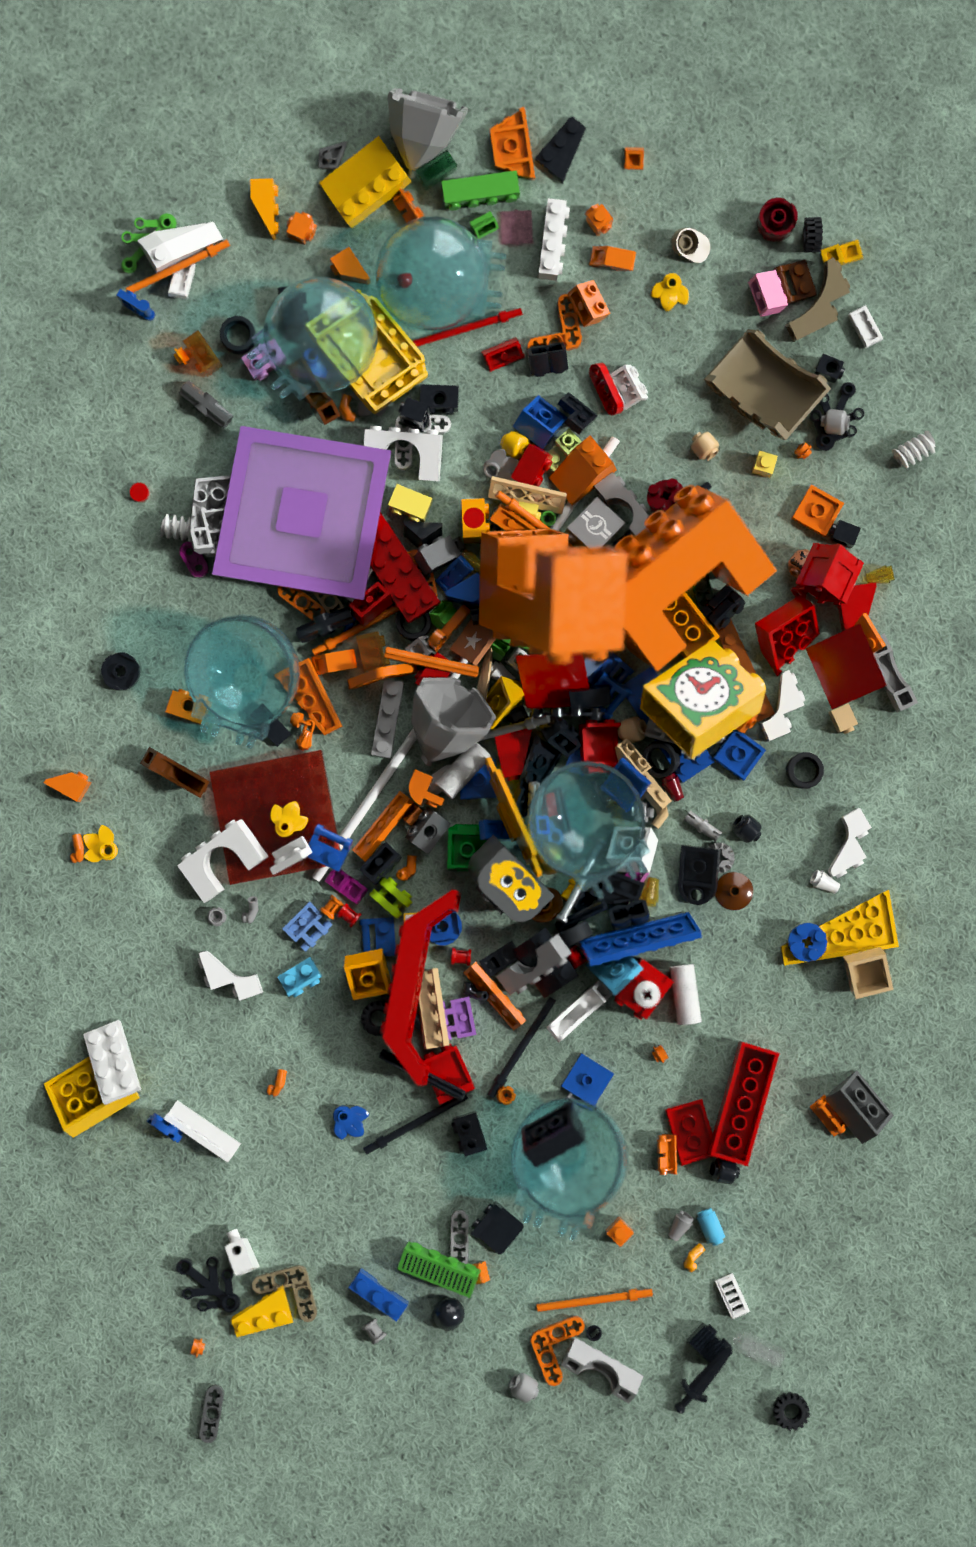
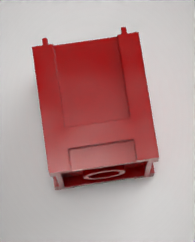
M813 543L795 584L799 586L800 590H806L818 600L817 603L824 604L825 601L834 602V605L846 604L864 562L848 552L841 544Z
M639 958L637 963L643 970L615 996L614 1001L621 1006L624 1004L635 1011L633 1015L638 1019L642 1020L644 1017L647 1020L674 981L644 959ZM644 981L655 983L660 992L658 1003L650 1008L640 1006L635 999V989L637 985ZM651 990L643 991L644 999L652 997Z

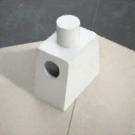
M237 1229L226 1233L230 1244L226 1245L225 1249L235 1276L243 1275L259 1268L260 1266L248 1239H241ZM239 1246L241 1247L240 1254H238L237 1252Z

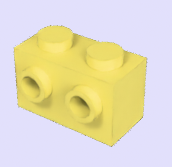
M397 484L388 506L391 512L401 516L404 514L409 516L408 519L411 521L425 522L433 500L431 497Z

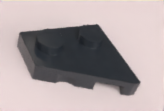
M608 870L597 902L604 900L606 904H617L639 900L645 883Z

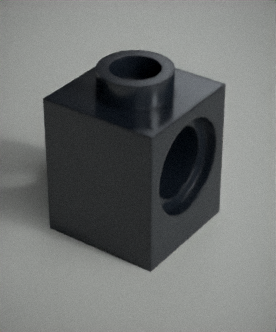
M823 353L814 374H820L827 381L835 383L837 379L841 380L845 371L842 368L844 361ZM826 366H833L835 372L829 373L826 370Z
M839 520L837 524L833 523L829 534L832 535L830 540L852 548L855 545L861 528Z

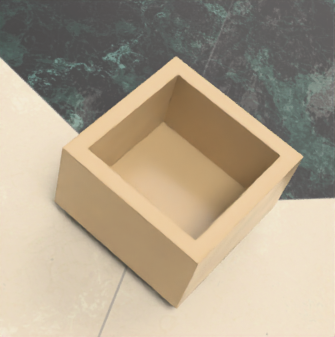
M881 947L843 956L850 991L855 999L893 990L886 953Z

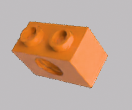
M179 689L177 692L173 690L165 712L204 725L211 703L207 702L208 698L200 695L194 698L189 696L190 692ZM188 701H192L194 704L191 711H186L184 708Z

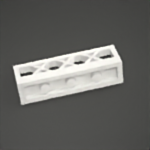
M178 1100L170 1112L163 1118L226 1162L231 1160L241 1145L240 1142Z

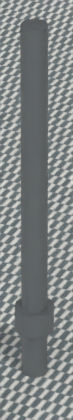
M548 715L526 718L523 722L489 730L488 734L479 741L526 728L528 730L534 729L537 725L549 723L550 718Z

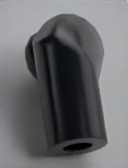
M471 982L463 983L462 991L465 995L475 1000L486 1001L488 999V992L474 990V984Z

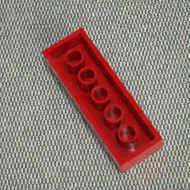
M739 1041L707 1152L709 1155L748 1166L780 1053Z

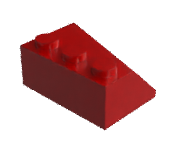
M800 595L755 623L760 651L777 677L782 673L780 668L786 662L791 664L795 660L793 657L799 649L805 650L820 634L814 604Z

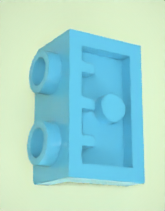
M309 957L277 978L285 989L286 995L288 997L292 995L295 998L304 992L302 989L307 985L311 988L320 983L319 978L322 975L312 958Z

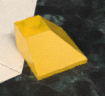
M500 676L487 693L486 702L496 715L490 729L493 730L524 696L520 681Z

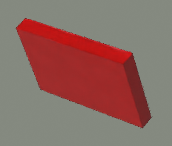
M702 1099L665 1109L672 1135H676V1150L681 1166L714 1157L707 1153L713 1134Z

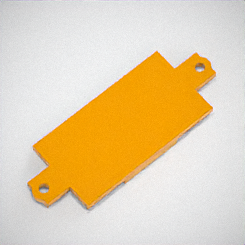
M488 757L485 759V765L491 776V786L499 801L496 809L511 842H517L526 864H530L535 877L538 878L542 876V870L536 859L537 851L500 768L496 769L492 758Z

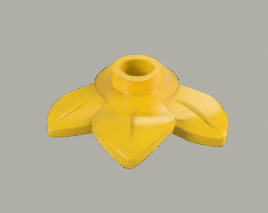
M669 273L663 278V281L653 286L651 297L660 298L663 309L669 311L677 302L687 305L689 293L688 289L681 284L679 275ZM670 279L675 280L676 284L674 286L669 285Z
M296 801L288 803L284 808L275 804L271 809V820L275 824V831L280 837L287 838L295 831L303 830L307 825L308 818L300 816V807ZM288 825L287 830H282L281 827Z
M101 825L98 834H86L83 836L85 845L89 849L84 855V858L88 861L112 860L117 856L118 848L113 843L114 834L107 826ZM107 847H110L112 850L110 854L105 853Z

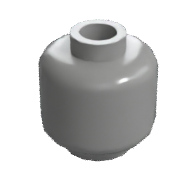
M829 409L826 415H822L821 427H824L827 434L843 435L849 429L850 416L847 415L846 411Z
M525 1373L514 1375L509 1383L511 1395L524 1403L532 1399L534 1400L539 1393L537 1380Z

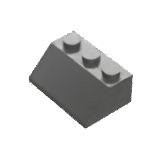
M857 1070L836 1086L825 1098L861 1144L878 1136L894 1116Z

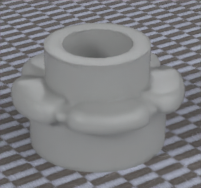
M212 908L209 911L208 921L214 926H221L226 921L227 916L222 908Z

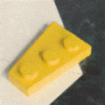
M283 1285L278 1287L272 1294L264 1296L261 1301L248 1306L232 1316L231 1321L236 1337L293 1323L292 1313Z

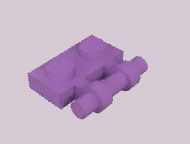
M469 996L450 1000L451 1008L447 1009L445 1001H443L448 1039H452L451 1032L456 1031L457 1038L477 1035ZM453 1014L455 1025L449 1026L447 1015Z

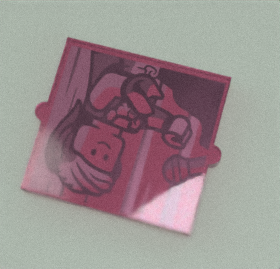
M515 209L514 211H500L502 245L516 244L518 246L519 244L533 243L532 210L518 211Z

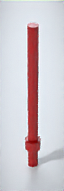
M518 308L508 312L506 310L498 312V315L415 339L412 342L416 347L498 322L505 323L509 321L508 319L523 315L522 310Z

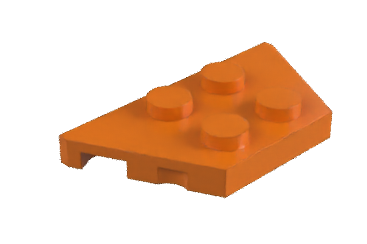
M521 107L514 115L508 116L502 123L490 129L494 163L496 169L505 172L517 170V176L535 180L525 107Z

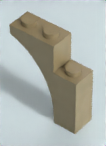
M835 258L823 263L824 275L821 290L812 306L799 318L785 325L793 342L838 320L836 317L838 316L837 310L834 306H831L830 302L850 293V284L846 278H843L841 273L842 267Z

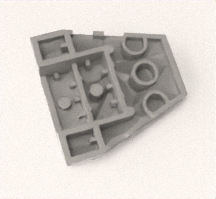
M231 475L195 479L190 538L193 550L200 554L204 553L207 557H216Z

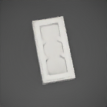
M195 263L173 274L168 290L169 296L182 299L188 298L196 268Z
M866 305L848 314L865 349L883 340Z

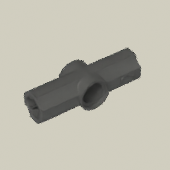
M191 381L184 383L181 387L179 394L193 404L197 411H201L206 418L209 417L223 429L230 424L234 416L219 405V402L209 393H204Z

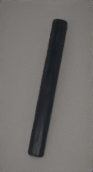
M385 1049L381 1051L380 1059L407 1072L395 1054ZM429 1072L428 1084L458 1100L464 1098L466 1094L464 1090Z

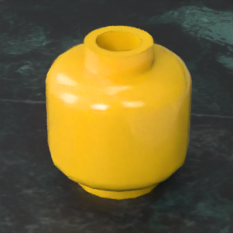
M511 431L502 437L500 445L501 449L505 450L507 456L520 459L529 442L525 436Z

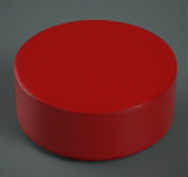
M135 483L130 488V496L136 502H144L150 495V491L144 483Z

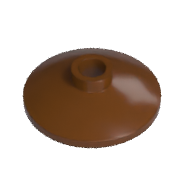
M730 872L724 874L718 880L715 896L719 904L724 908L740 910L750 903L753 897V886L744 874ZM734 887L738 889V894L733 895L731 892Z
M547 887L554 897L532 920L547 922L554 919L560 913L563 907V898L559 891Z

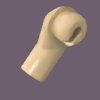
M667 806L659 812L656 811L657 816L651 824L657 829L661 827L669 815Z

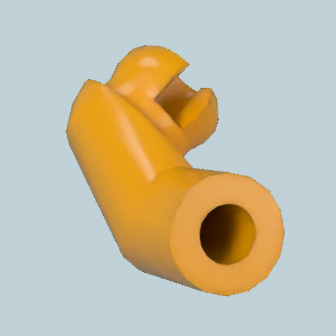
M700 1243L688 1253L683 1263L684 1268H687L689 1272H693L697 1268V1264L694 1261L705 1251V1248Z

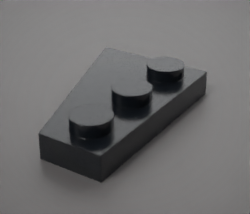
M571 116L535 157L539 164L562 183L565 181L586 127Z

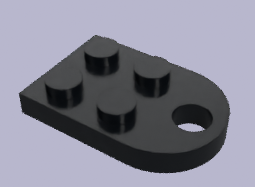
M681 845L678 889L682 898L688 903L702 905L715 896L718 885L721 849ZM694 890L700 891V900L693 898L692 892Z

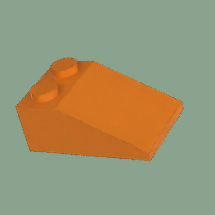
M590 435L572 450L549 479L560 492L567 493L566 499L573 506L591 492L598 482L610 473L617 471L612 460Z

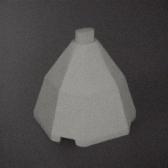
M394 88L388 94L390 131L404 164L409 169L407 175L409 178L414 179L417 171H420L450 144L465 118L468 108L461 106L459 110L456 108V102L414 90H411L410 94L406 95L402 94L403 89Z
M423 678L414 694L411 723L423 753L421 759L427 766H431L435 761L466 752L488 734L496 718V715L480 691L474 687L471 690L466 689L460 685L461 681L457 678Z

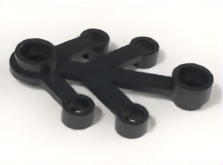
M846 382L841 386V397L835 410H844L848 399L855 394L856 387L853 383ZM845 387H850L852 391L846 392ZM828 394L825 395L826 402H819L825 415L831 409ZM856 408L853 413L847 415L850 416L851 422L861 420L865 413L863 409ZM813 410L810 414V420L814 423L818 433L816 445L822 451H829L833 448L836 441L847 437L852 438L857 433L856 427L849 425V429H853L854 434H849L848 431H845L843 435L827 434L824 427H821L820 419L822 418V413L819 410ZM855 412H861V417H857ZM817 413L819 419H814L812 415ZM827 438L829 443L824 444L822 439Z
M571 707L569 712H563L562 708H550V712H543V709L536 708L531 709L529 718L551 715L587 716V720H603L605 712H601V708H589V712L582 711V709H571Z
M215 1256L209 1257L206 1261L210 1280L193 1267L190 1259L182 1258L177 1263L176 1269L181 1275L189 1274L204 1286V1288L195 1289L186 1287L182 1292L184 1299L189 1300L192 1297L215 1295L220 1299L214 1301L200 1300L197 1304L199 1311L205 1312L208 1309L223 1308L226 1312H234L239 1308L240 1298L237 1294L233 1293L232 1278L234 1273L229 1268L223 1270L221 1277L225 1280V1292L219 1288L217 1274L218 1259ZM210 1259L216 1261L215 1266L209 1264ZM182 1263H188V1269H183ZM229 1271L231 1277L226 1278L224 1272ZM186 1290L191 1291L192 1295L190 1297L185 1295ZM233 1299L234 1305H228L227 1300ZM205 1302L207 1308L202 1309L200 1303Z

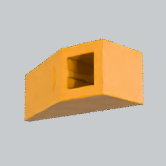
M273 178L250 179L252 203L272 239L276 240V234H279V222H275V215H279V206L275 204V197L279 195L278 185H275Z

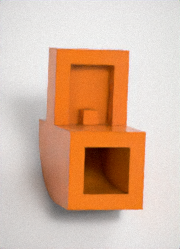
M415 769L409 783V792L412 799L420 806H422L425 799L427 800L426 804L437 808L438 805L442 807L445 799L428 792L433 777Z

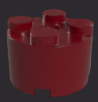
M777 197L768 200L761 208L757 219V228L763 238L772 242H780L787 239L792 234L797 223L798 213L796 207L784 198Z
M676 479L662 480L649 486L647 502L651 514L658 510L665 512L676 503L674 496L683 488Z

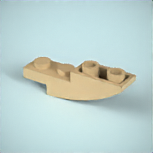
M625 739L615 747L618 761L624 758L651 782L640 798V801L646 798L657 812L661 811L672 800L647 772L652 767L629 740Z

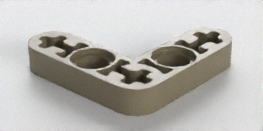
M296 1265L259 1275L253 1280L252 1288L258 1294L275 1291L282 1285L284 1288L292 1286L300 1318L305 1322H311L316 1318L317 1307L308 1271L304 1266ZM298 1269L304 1273L300 1280L298 1277L291 1278L292 1282L289 1283L288 1271H290V1275H294ZM278 1274L284 1275L285 1283L277 1284L275 1276ZM271 1276V1283L273 1287L270 1288V1284L264 1285V1289H261L259 1286H256V1284H258L259 1279H261L262 1282L269 1281L268 1277ZM301 1288L309 1291V1296L305 1299L300 1298L298 1295V1291ZM311 1300L312 1303H308V1308L313 1310V1313L308 1318L307 1315L303 1314L306 1310L305 1304L301 1306L300 1303H306Z

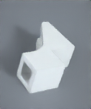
M790 670L785 671L780 676L778 703L775 714L771 719L760 724L767 742L790 733L789 728H792L788 717L785 718L783 714L804 706L805 697L801 690L798 691L796 676L794 673H790Z
M860 808L841 817L846 830V838L828 869L830 877L836 876L839 878L847 873L846 869L851 866L857 868L864 863L862 860L867 858L855 838L858 837L860 839L869 834L867 830L871 828Z
M210 952L199 953L198 963L200 968L205 970L206 976H204V981L211 990L234 983L232 991L235 998H239V1001L263 993L257 974L248 977L237 976Z
M600 980L597 981L576 1001L564 1009L546 1029L558 1042L562 1041L592 1012L604 1004L613 993Z

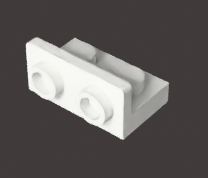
M624 365L610 374L623 401V410L630 408L641 400L648 399L647 389L643 383H640L638 371L634 366Z
M301 836L272 852L275 858V865L269 869L273 875L312 853L305 838Z

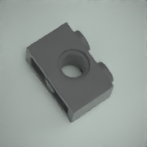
M427 806L419 815L416 823L408 829L405 838L429 854L451 823ZM429 826L428 831L424 833V829Z

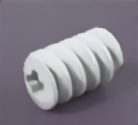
M926 430L924 435L919 434L917 438H912L911 442L906 441L904 446L899 445L898 449H893L892 452L897 462L908 469V462L915 465L914 458L922 461L921 454L927 458L929 456L928 451L932 454L935 453V441L931 433Z
M166 514L162 521L160 536L163 537L165 534L166 538H171L173 534L174 539L177 540L180 536L182 541H185L188 536V540L191 542V517L185 522L184 516H181L180 520L177 521L176 515L170 520L169 514Z
M644 981L637 985L635 989L636 1002L640 1006L647 1008L656 1005L660 999V992L655 983ZM651 990L652 997L644 999L643 991Z

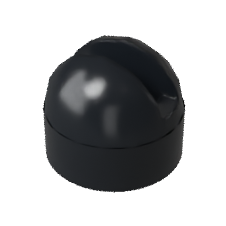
M597 1325L588 1327L586 1331L587 1338L591 1341H598L602 1337L601 1328ZM598 1329L599 1333L591 1337L590 1334Z

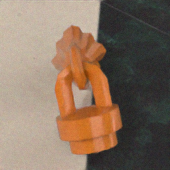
M300 712L293 713L290 719L293 727L300 728L304 724L302 733L296 740L297 746L302 751L308 750L312 747V734L315 722L311 719L305 721L304 714Z

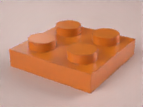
M811 484L792 519L826 537L844 503Z

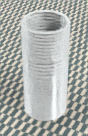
M476 743L451 764L450 768L435 782L436 786L449 798H455L457 793L485 764V759L491 757L490 754Z
M694 964L670 967L671 980L674 981L672 986L678 1025L702 1022Z

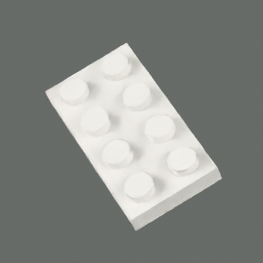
M120 1020L83 1034L101 1099L105 1105L141 1090Z

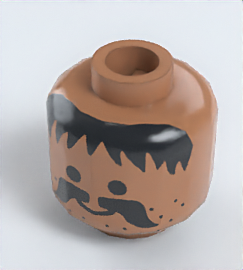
M809 550L796 551L788 561V567L792 576L798 578L810 552Z

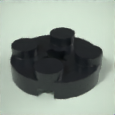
M119 652L108 656L104 660L101 674L105 684L117 691L129 690L139 680L140 665L131 655ZM123 666L126 673L118 677L116 669H121Z

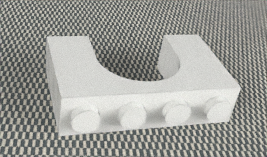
M370 426V430L365 429L364 446L387 450L392 443L399 440H406L414 444L420 454L419 480L440 481L443 435H438V431L427 430V434L419 433V429H408V432H400V428L389 427V431H383L381 426Z
M242 819L230 821L225 825L226 830L223 832L219 830L210 836L211 841L207 844L204 841L198 845L195 853L191 854L189 852L181 858L182 862L177 865L204 903L225 890L210 867L211 854L217 847L232 849L248 870L256 867L269 857Z

